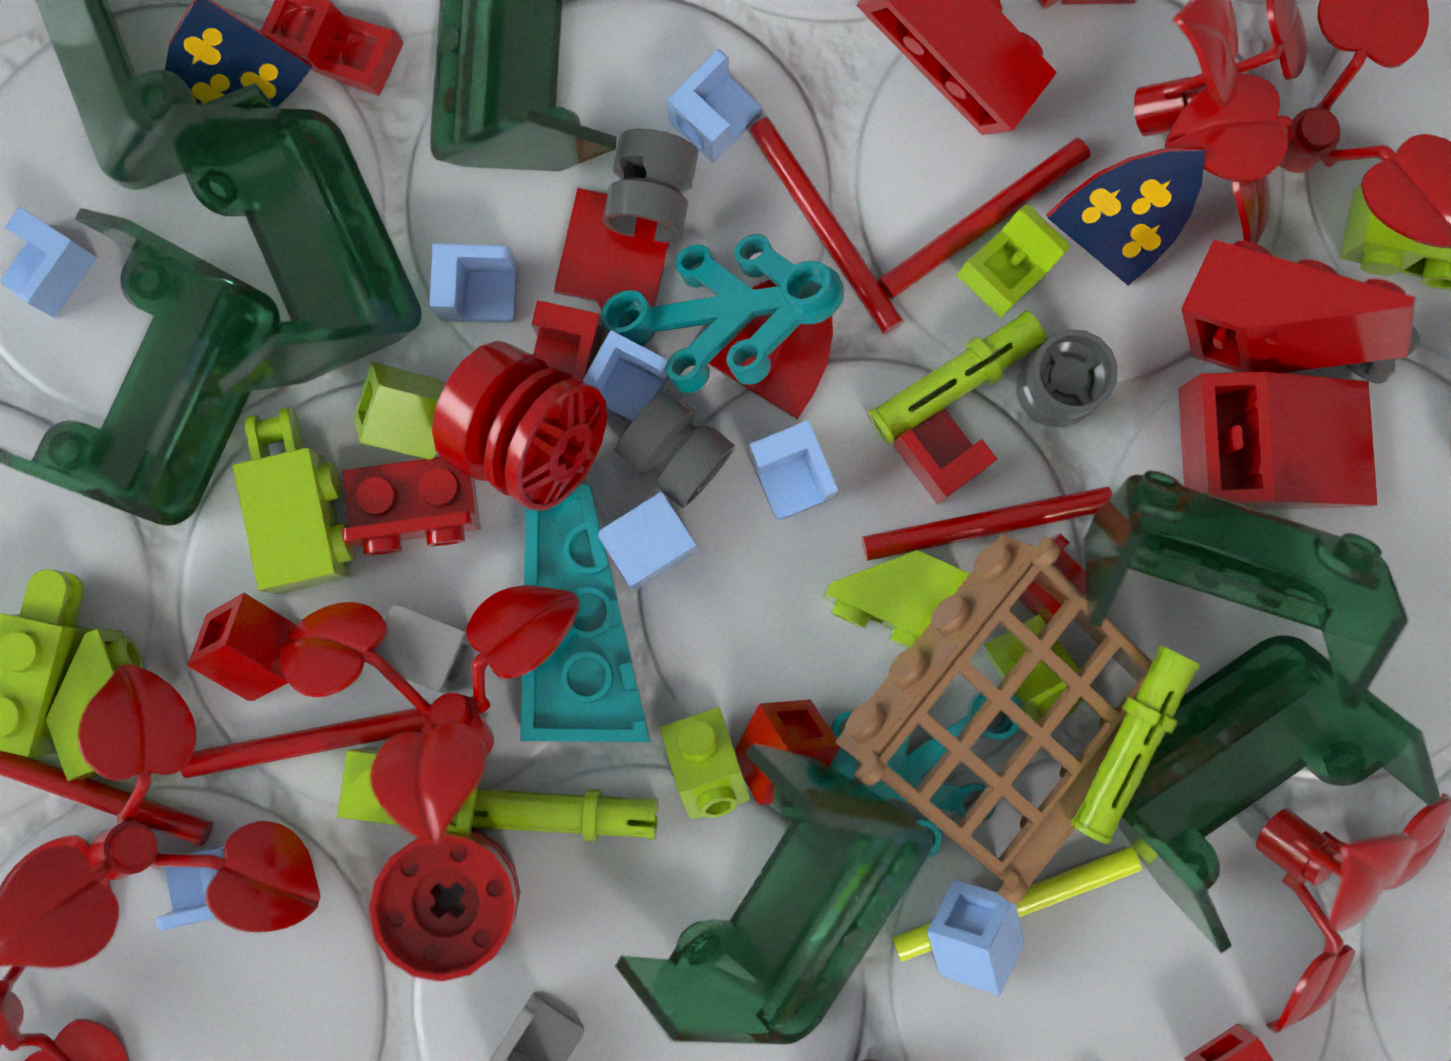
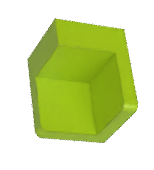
M371 361L353 415L359 443L428 460L433 459L437 453L432 435L434 413L445 383L436 378Z

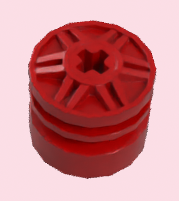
M499 340L481 345L463 359L445 383L435 407L432 426L435 451L446 463L477 480L489 481L496 491L503 495L512 496L517 503L531 510L544 511L560 504L579 486L591 469L603 442L607 423L606 400L599 389L593 385L574 379L571 374L565 371L549 368L544 360L512 344Z
M472 829L469 835L446 831L439 845L429 844L419 838L415 839L389 858L374 881L369 905L374 939L391 963L413 977L444 982L473 974L495 958L509 936L516 919L521 890L515 864L500 843L480 830ZM457 882L465 889L460 898V902L465 908L461 910L458 906L452 905L445 911L437 903L442 895L437 884L440 883L443 887L450 888Z

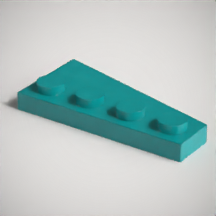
M579 484L560 504L547 510L540 511L525 508L524 585L572 592L579 598L580 607L573 625L556 650L537 668L522 675L520 741L651 742L607 550L598 537L601 524L593 490L590 485Z

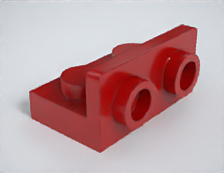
M441 456L430 460L418 459L342 470L349 528L342 529L343 542L355 547H363V555L365 556L402 551L401 541L425 537L429 547L459 544L465 542L464 532L481 530L475 478L446 463Z

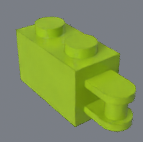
M292 407L282 408L279 410V416L263 420L257 414L247 416L245 418V431L251 461L233 464L232 466L258 591L281 594L350 578L347 561L354 560L355 553L354 546L343 542L342 529L348 528L345 523L339 524L334 500L341 498L342 489L334 463L332 461L326 462L325 456L309 447L304 448L298 418ZM284 441L286 453L271 456L268 444Z
M43 569L36 572L28 581L20 614L0 613V751L26 757L58 754L45 719L84 634L94 630L76 626L85 588L82 580L73 573L59 572L51 569Z

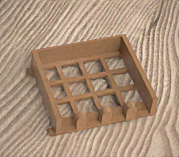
M1002 534L995 543L986 547L978 555L974 562L973 571L954 595L946 598L937 606L932 614L931 623L913 646L896 657L890 666L888 677L872 697L859 705L851 713L846 723V729L835 742L862 764L854 774L857 778L868 786L874 785L879 780L884 782L990 872L1001 879L1004 884L997 893L1009 903L1014 904L1023 899L1027 889L1075 829L1070 822L1082 804L1099 770L1100 764L1104 760L1127 714V711L1122 709L1128 696L1135 698L1152 665V661L1052 565L1059 556L1060 548L1049 537L1045 536L1036 547ZM1032 581L1062 605L1038 636L1009 611ZM1072 620L1099 645L1077 674L1050 649ZM1000 622L1027 650L996 687L968 661ZM1111 658L1137 681L1117 708H1113L1090 687V684ZM1039 661H1041L1067 687L1041 720L1036 723L1010 698ZM959 673L982 693L987 700L957 738H955L927 712ZM1081 698L1101 716L1099 720L1101 729L1079 757L1075 758L1050 735L1078 699ZM1002 711L1028 736L997 774L969 749L996 715ZM918 724L947 750L918 787L914 789L890 769L886 763ZM1042 747L1062 765L1059 772L1061 780L1037 809L1017 792L1011 784ZM961 761L987 783L988 787L961 821L956 824L929 800ZM1003 797L1023 816L1020 820V832L1001 856L996 858L971 835L999 799Z

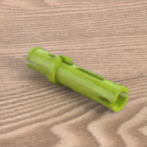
M1024 311L1019 317L981 340L975 336L964 344L965 351L921 377L875 409L872 408L867 411L868 417L883 441L890 445L908 429L911 430L934 414L939 413L945 407L984 382L993 385L1003 378V370L1024 358L1048 340L1046 333L1036 317L1030 311ZM1002 347H1004V349H1003L1002 351H1000V352L997 353L996 355L992 356V357L989 358L988 360L983 361V360H985L986 358H988V357H990L991 355H993V353H995L996 351H998L999 349H1001ZM980 361H983V362L980 363L979 365L975 366L974 369L970 370L969 372H967V373L965 374V371H966V370H968L969 368L973 367L974 365H976V364L979 363ZM950 381V383L947 386H945L938 392L934 393L927 399L923 400L916 406L909 409L911 405L915 404L922 398L926 397L927 395H929L930 393H932L933 391L937 390L938 388H940L941 386Z
M1159 645L1158 653L1135 698L1127 697L1122 709L1127 711V714L1104 760L1100 764L1099 770L1082 804L1070 822L1075 829L1104 844L1109 845L1111 843L1119 821L1139 786L1165 731L1173 732L1178 722L1173 716L1196 670L1201 665L1162 645Z
M477 789L472 828L582 834L583 841L597 842L599 835L656 840L658 826L656 812L659 810L658 798L641 799L602 796L601 790L587 789L585 795Z

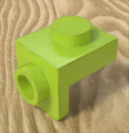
M1024 205L995 237L964 264L956 275L1002 318L1046 276L1070 249V244L1031 206Z
M1039 614L1023 623L1036 636L1047 625ZM1009 631L984 644L986 656L1002 680L1027 650ZM1057 639L1050 649L1077 674L1080 669ZM1039 661L1013 695L1020 702L1022 710L1038 723L1067 685L1043 662ZM1081 698L1078 699L1063 720L1077 709L1079 703L1083 701Z
M720 707L659 727L678 793L690 819L700 817L718 818L732 812L737 805L750 800Z

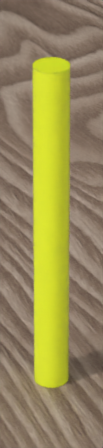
M1128 847L1031 884L1023 899L1016 903L1019 917L1142 871L1137 853L1133 847ZM931 923L891 937L900 962L933 951L927 932Z

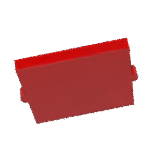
M577 188L554 293L594 301L598 303L600 309H603L606 302L614 295L632 290L641 293L650 307L656 306L670 244L654 241L658 222L636 217L634 237L619 234L603 224L602 218L607 194Z

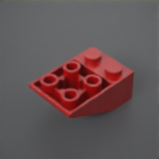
M1213 239L1181 311L1193 358L1237 372L1286 373L1407 357L1411 349L1416 297L1407 295L1400 286L1387 280L1372 278L1362 282L1338 275L1332 267L1320 261L1303 259L1296 263L1272 256L1266 248L1253 242L1236 241L1233 245Z
M1277 372L1203 373L1178 388L1186 512L1374 507L1378 505L1369 381Z

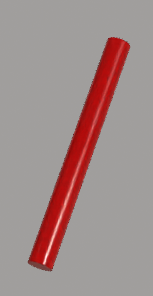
M769 117L756 122L749 129L750 135L882 334L884 335L898 327L904 321Z
M1076 137L878 279V282L890 299H894L1088 160L1091 157L1088 146L1082 139Z
M1109 486L866 535L862 536L864 555L866 560L870 561L916 550L1114 510V499Z
M417 708L198 750L193 752L188 765L181 770V774L185 779L386 740L404 732L422 733V728L427 721Z
M0 751L1 776L117 816L124 809L131 795L129 792L90 778L67 781L64 770L30 757ZM143 798L134 815L135 821L143 823L151 829L199 846L205 845L213 828V822L146 798Z

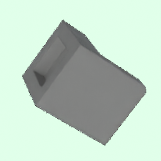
M392 605L385 619L387 624L386 636L373 652L381 655L403 678L439 693L451 692L470 647L466 638V630L453 624L441 622L404 606Z
M533 992L489 1061H567L582 1038L584 1027Z

